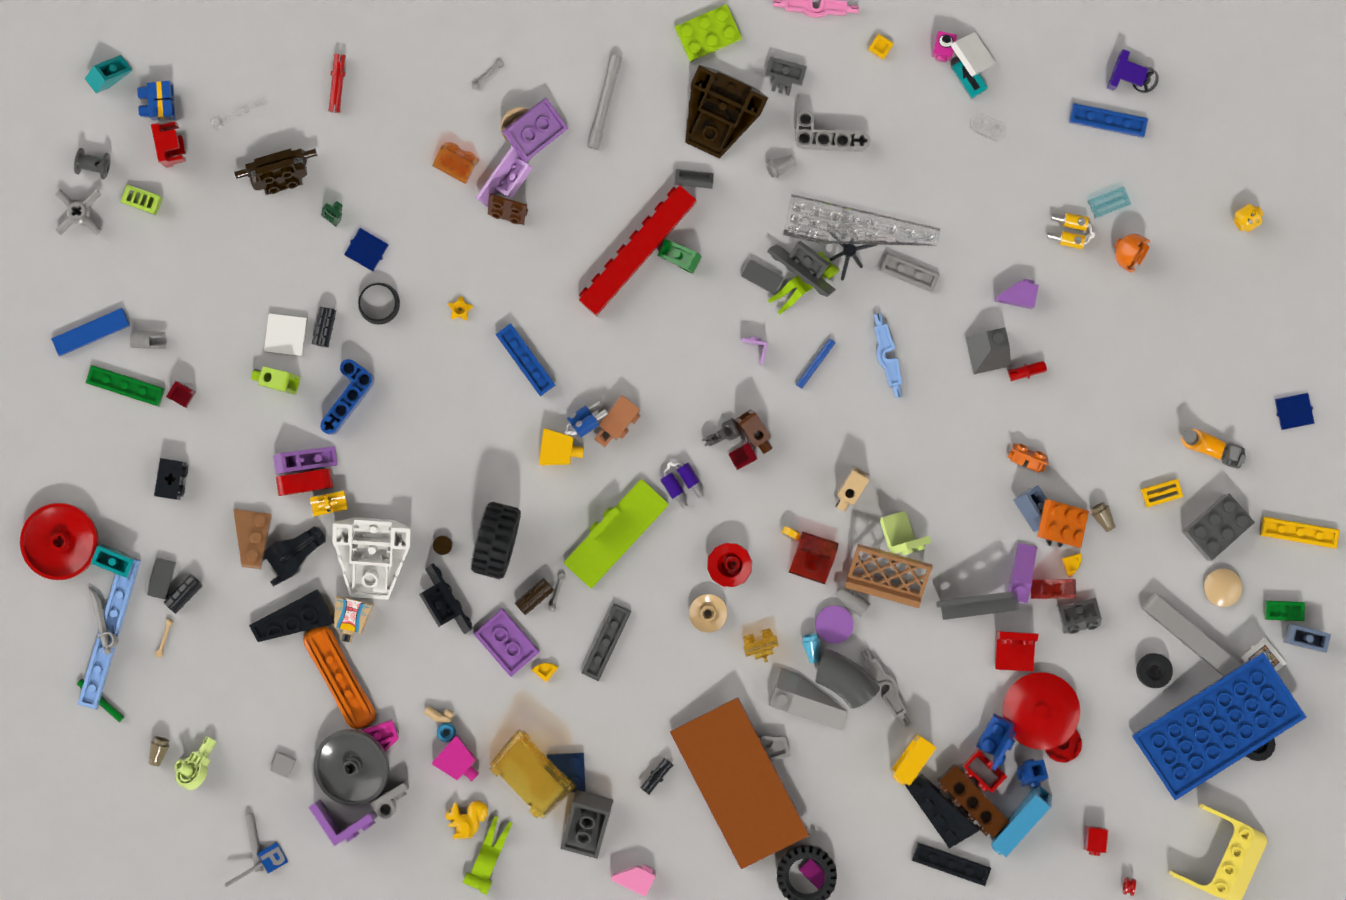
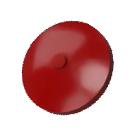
M66 503L48 504L37 509L24 523L20 535V549L26 564L36 574L51 580H67L83 573L91 565L90 563L99 545L98 531L90 516L82 509Z
M1037 672L1021 677L1009 688L1003 701L1002 714L1003 718L1015 723L1014 731H1016L1014 739L1032 749L1047 750L1062 745L1074 734L1080 720V704L1075 691L1064 679L1051 673Z

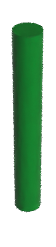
M80 679L76 684L81 689L83 687L84 680ZM101 696L99 705L120 723L124 716Z

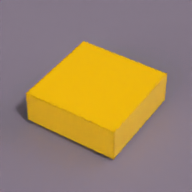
M878 33L868 51L884 60L894 43Z

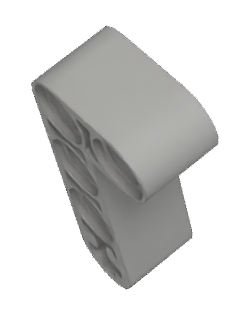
M802 110L797 116L795 143L801 149L864 152L870 145V136L865 132L814 129V115L812 112ZM807 116L810 119V123L803 124L800 118ZM801 135H807L809 137V142L802 143L800 142L799 137ZM820 136H826L828 138V143L821 144L819 143L818 138ZM839 137H845L847 139V144L840 145L837 142V139ZM851 137H853V141H859V138H863V142H866L863 146H860L859 142H853V145L850 146Z

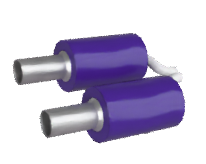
M670 462L667 464L668 467L664 471L665 477L660 479L670 497L677 499L682 509L688 506L682 496L684 490L673 473L667 475L670 465H680L681 467L676 470L687 488H692L698 498L704 496V493L698 486L700 480L689 462L684 465L680 462Z

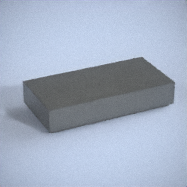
M676 169L674 185L712 189L714 173Z
M751 259L741 275L744 279L775 295L784 279L782 276Z
M156 558L147 595L167 599L176 562Z

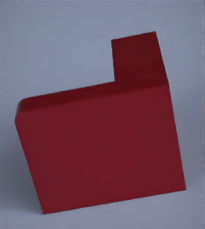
M175 380L166 398L187 408L196 391Z
M749 442L729 453V457L736 470L758 459Z

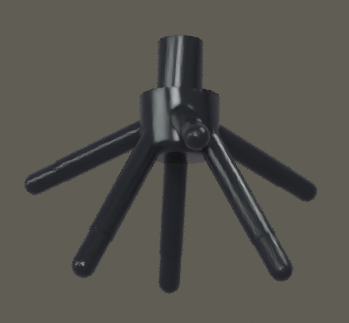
M827 231V234L843 247L842 252L830 258V261H833L843 255L846 257L841 274L842 281L845 278L851 257H853L860 268H863L860 260L855 255L856 251L878 245L877 242L855 247L853 245L854 236H851L849 243L845 244L832 232Z

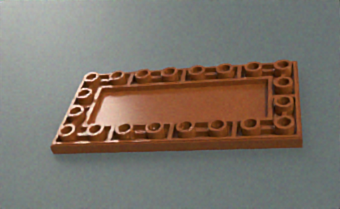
M739 697L670 731L741 869L810 835Z

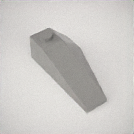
M781 669L769 706L842 730L848 712L799 674Z

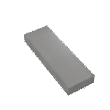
M886 253L879 270L929 292H933L940 275L889 253Z

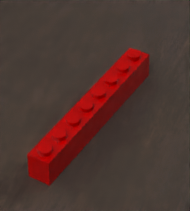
M680 185L677 188L673 187L668 192V199L664 203L661 201L654 210L656 212L652 217L648 215L642 222L643 227L639 231L635 230L629 237L631 241L627 245L623 244L617 250V257L614 260L612 258L609 259L604 265L606 269L603 273L600 274L598 272L591 280L593 284L589 288L585 287L580 292L579 296L581 298L579 302L596 317L697 203V200Z

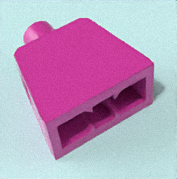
M458 735L431 763L456 780L464 774L472 782L479 775V772L471 766L477 758Z

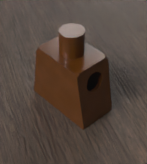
M750 409L735 419L752 446L755 448L759 447L763 454L773 448L768 441L771 438L770 434L753 410ZM759 431V436L755 438L754 434Z

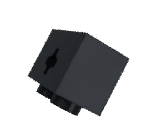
M160 458L154 496L180 500L184 496L185 485H183V481L188 475L187 462ZM173 476L176 478V481L171 483V481H168V478Z

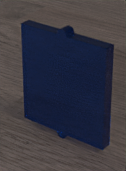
M359 228L354 239L350 240L351 244L344 255L373 272L379 261L383 260L382 256L389 244Z
M1308 393L1275 399L1276 416L1279 418L1281 430L1315 424L1312 413L1313 407L1310 404Z

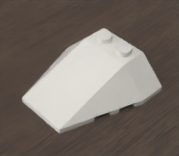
M362 517L333 522V545L338 554V560L344 573L343 576L350 597L389 600L410 548V527L395 520Z

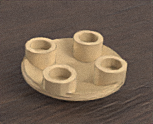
M1217 569L1205 578L1204 592L1211 604L1219 607H1228L1236 603L1241 597L1242 582L1239 576L1232 570Z

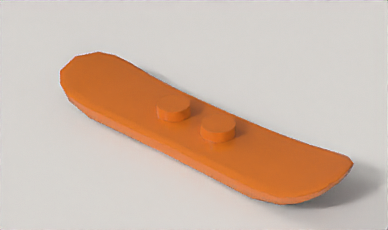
M328 626L308 630L303 638L304 646L325 680L346 723L351 728L357 730L367 727L375 719V709L353 673L332 630Z

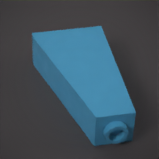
M1042 786L1032 788L1008 818L1010 822L992 838L991 846H993L992 848L997 854H1003L1007 857L1051 808L1052 795Z

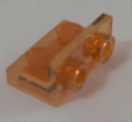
M446 142L440 147L432 166L466 184L479 159L475 158L476 156L473 153L459 149V146L455 143Z

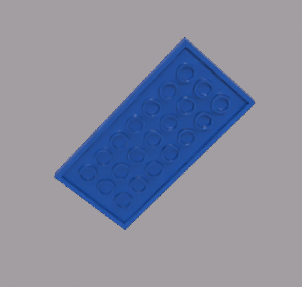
M1261 652L1140 729L1132 737L1173 799L1177 800L1307 717L1266 655Z

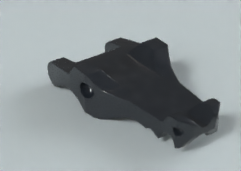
M313 526L293 539L276 541L265 550L263 561L267 559L278 575L270 581L273 587L298 574L306 558L326 542V536L319 527Z

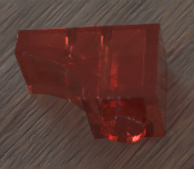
M1076 579L1032 580L1031 599L1076 598Z

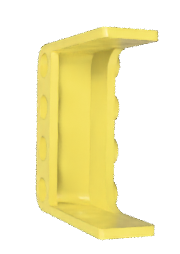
M1199 804L1198 807L1231 822L1234 826L1233 836L1213 880L1208 885H1201L1171 870L1168 874L1223 900H1241L1267 845V837L1259 830L1203 804Z

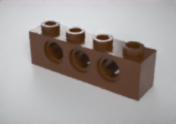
M955 764L937 779L941 783L938 787L945 794L949 792L954 797L952 801L959 808L963 806L967 810L966 814L969 816V819L972 822L976 820L981 825L980 831L985 836L989 834L994 837L1010 822ZM956 783L963 784V790L960 793L954 792V785ZM970 797H975L977 800L976 805L973 807L967 805V800ZM989 811L990 818L982 821L981 813Z

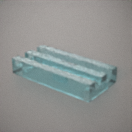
M1124 187L1088 200L1090 209L1094 214V219L1131 204ZM1122 192V196L1109 200L1097 206H1095L1094 204L1097 201H1100L1102 199ZM1123 199L1125 200V202L1122 204H1119L1117 206H1114L1099 213L1097 212V210L1100 208L1121 201Z

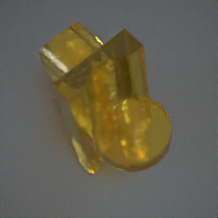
M770 628L760 632L763 640L755 642L753 634L743 637V648L746 657L754 655L755 660L763 657L764 663L768 662L767 656L774 654L772 648L779 646L777 637L773 635Z

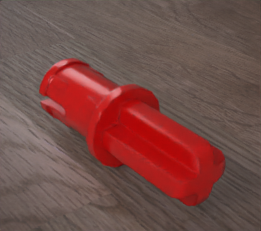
M1041 361L1030 365L1024 364L1022 367L1008 370L1010 381L1013 382L1026 377L1029 379L1030 376L1044 373L1047 371L1046 363Z

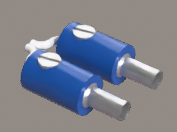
M600 401L589 408L585 405L572 413L567 418L570 423L567 425L566 435L578 434L582 438L598 427V421L609 415L605 409L595 416L592 415L593 412L602 407ZM571 425L575 429V432L570 431Z

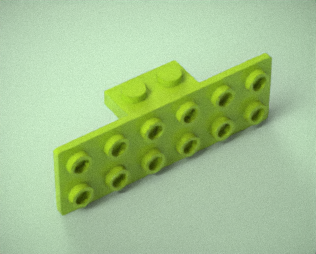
M639 480L613 509L609 507L602 514L604 518L600 523L596 521L589 528L591 533L564 561V564L589 588H593L669 504L645 481Z

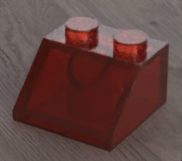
M802 531L788 573L825 584L834 563L839 543Z

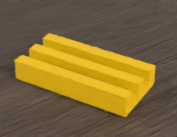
M1178 479L1140 489L1146 508L1183 497ZM1171 484L1176 485L1174 488L1147 495V491ZM1174 491L1178 492L1177 495L1149 502L1150 498Z

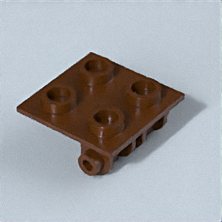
M490 194L487 215L496 219L510 221L513 224L524 225L525 216L528 213V209H526L527 204Z

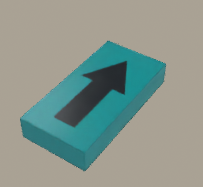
M961 61L951 67L971 99L988 89L979 73L972 77Z

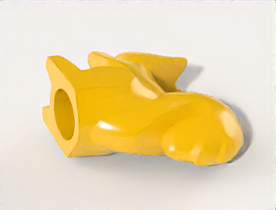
M471 802L468 806L467 814H460L457 803H454L453 807L446 812L445 818L453 821L448 826L456 828V833L452 836L454 840L473 838V835L479 829L480 821H485V818L488 817V806L484 802Z

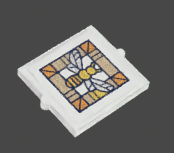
M1265 637L1256 645L1250 646L1251 649L1240 657L1246 663L1263 652L1276 672L1287 664Z

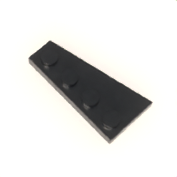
M317 589L250 624L249 627L257 642H262L334 624V618L320 591Z
M923 774L917 776L910 786L906 783V788L949 849L981 830L977 823L974 824L966 813L953 805L954 802L949 798H945L940 793V790Z

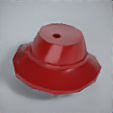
M724 543L715 547L708 556L707 570L711 579L723 587H736L745 583L752 572V559L747 549L739 544Z

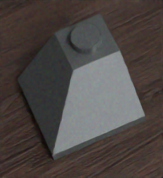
M1005 327L965 337L973 375L1011 367L1010 345Z

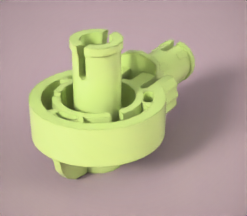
M206 736L198 751H192L190 757L178 760L175 763L176 782L187 790H193L204 782L208 772L207 766L210 763L208 756L217 743L215 740Z

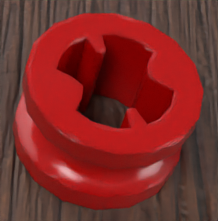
M1125 877L1122 889L1123 895L1129 893L1130 896H1134L1136 879L1129 880V878Z

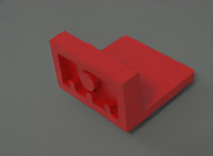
M997 631L995 669L1033 672L1035 641H1038V634Z

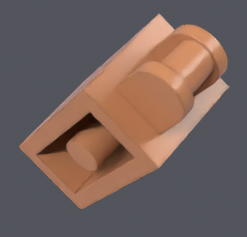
M622 395L608 412L609 415L599 424V427L602 429L594 440L605 448L612 438L618 440L620 437L623 439L629 432L627 429L631 422L635 424L640 418V409ZM604 431L610 435L608 439L602 436Z

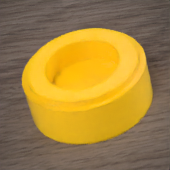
M786 526L781 531L782 535L797 542L801 536L799 532Z

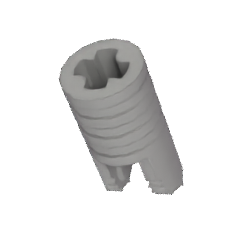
M131 331L130 347L166 349L164 342H152V338L166 337V332Z
M844 587L839 588L836 596L838 599L845 603V606L859 617L870 606L869 602L855 592L852 593Z

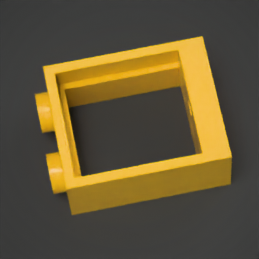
M916 734L891 769V772L894 774L892 778L903 786L905 783L910 786L937 747Z

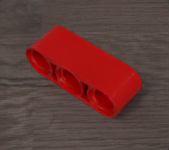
M331 469L276 477L278 496L333 488Z

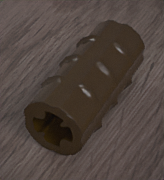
M543 578L521 596L515 604L524 615H527L555 590Z

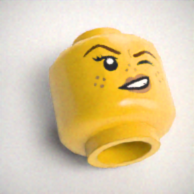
M1247 204L1235 212L1234 224L1241 232H1250L1262 224L1263 212L1259 206L1255 207L1252 204Z

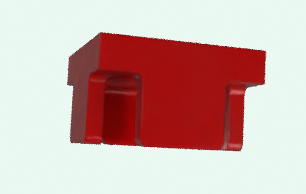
M175 121L164 124H151L158 162L165 168L173 167V164L186 162V158L183 156L186 154L183 136H177L175 129H178L179 125Z

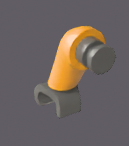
M1188 429L1182 435V443L1186 448L1219 460L1224 456L1222 460L1224 465L1239 469L1242 463L1245 462V448L1230 442L1225 447L1226 442L1197 429Z

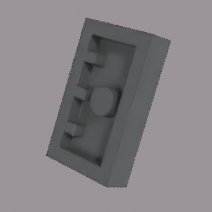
M1096 598L1058 605L1064 634H1075L1084 629L1094 630L1101 626L1102 617Z

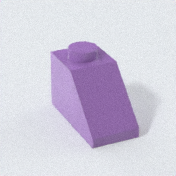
M1023 279V282L1019 281L998 295L994 302L1033 309L1039 285L1034 284L1033 280Z

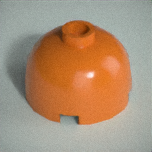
M1134 233L1126 235L1123 239L1119 238L1114 246L1116 249V262L1126 271L1134 272L1136 269L1133 267L1136 263L1138 265L1142 263L1150 248L1147 243H1151V241L1142 235Z

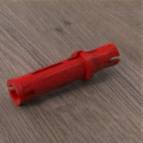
M334 54L333 71L330 74L332 81L328 112H333L335 105V113H340L343 77L346 76L344 72L346 55L341 54L339 62V54Z

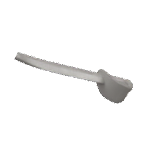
M88 587L100 634L97 636V639H101L102 646L105 648L104 653L108 655L111 653V649L118 644L119 639L117 635L107 632L100 598L93 588ZM109 636H111V638H112L111 644H110V641H109Z

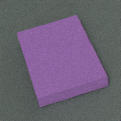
M546 97L505 128L502 133L525 163L569 128Z
M503 608L473 633L510 677L540 652Z

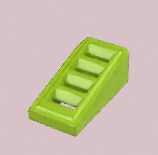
M126 185L120 202L157 216L163 197ZM130 190L134 191L131 200L127 201ZM137 193H140L138 202L136 204L134 203L135 198L137 196ZM145 195L147 196V198L144 203V206H142L141 203ZM153 198L154 200L152 202L151 207L147 208L150 199Z

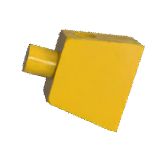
M543 429L539 465H571L572 457L583 458L584 447L574 446V437Z

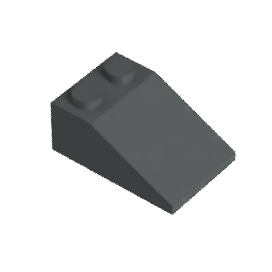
M576 790L560 849L598 859L613 799Z

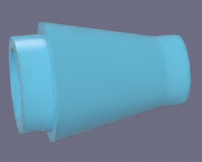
M818 634L804 635L802 637V645L808 656L809 663L819 662L820 638H818Z

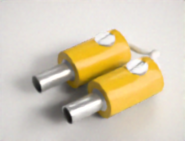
M1065 213V216L1051 215V220L1063 222L1064 227L1086 231L1087 226H1089V231L1092 235L1085 241L1084 235L1062 231L1061 235L1048 232L1047 239L1057 240L1059 245L1083 249L1084 244H1087L1091 238L1095 237V232L1092 231V226L1088 223L1089 217Z

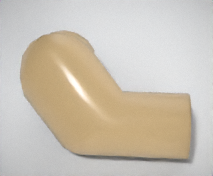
M428 706L424 711L425 715L436 722L449 723L454 716V712L449 709H445L444 713H440L431 706Z

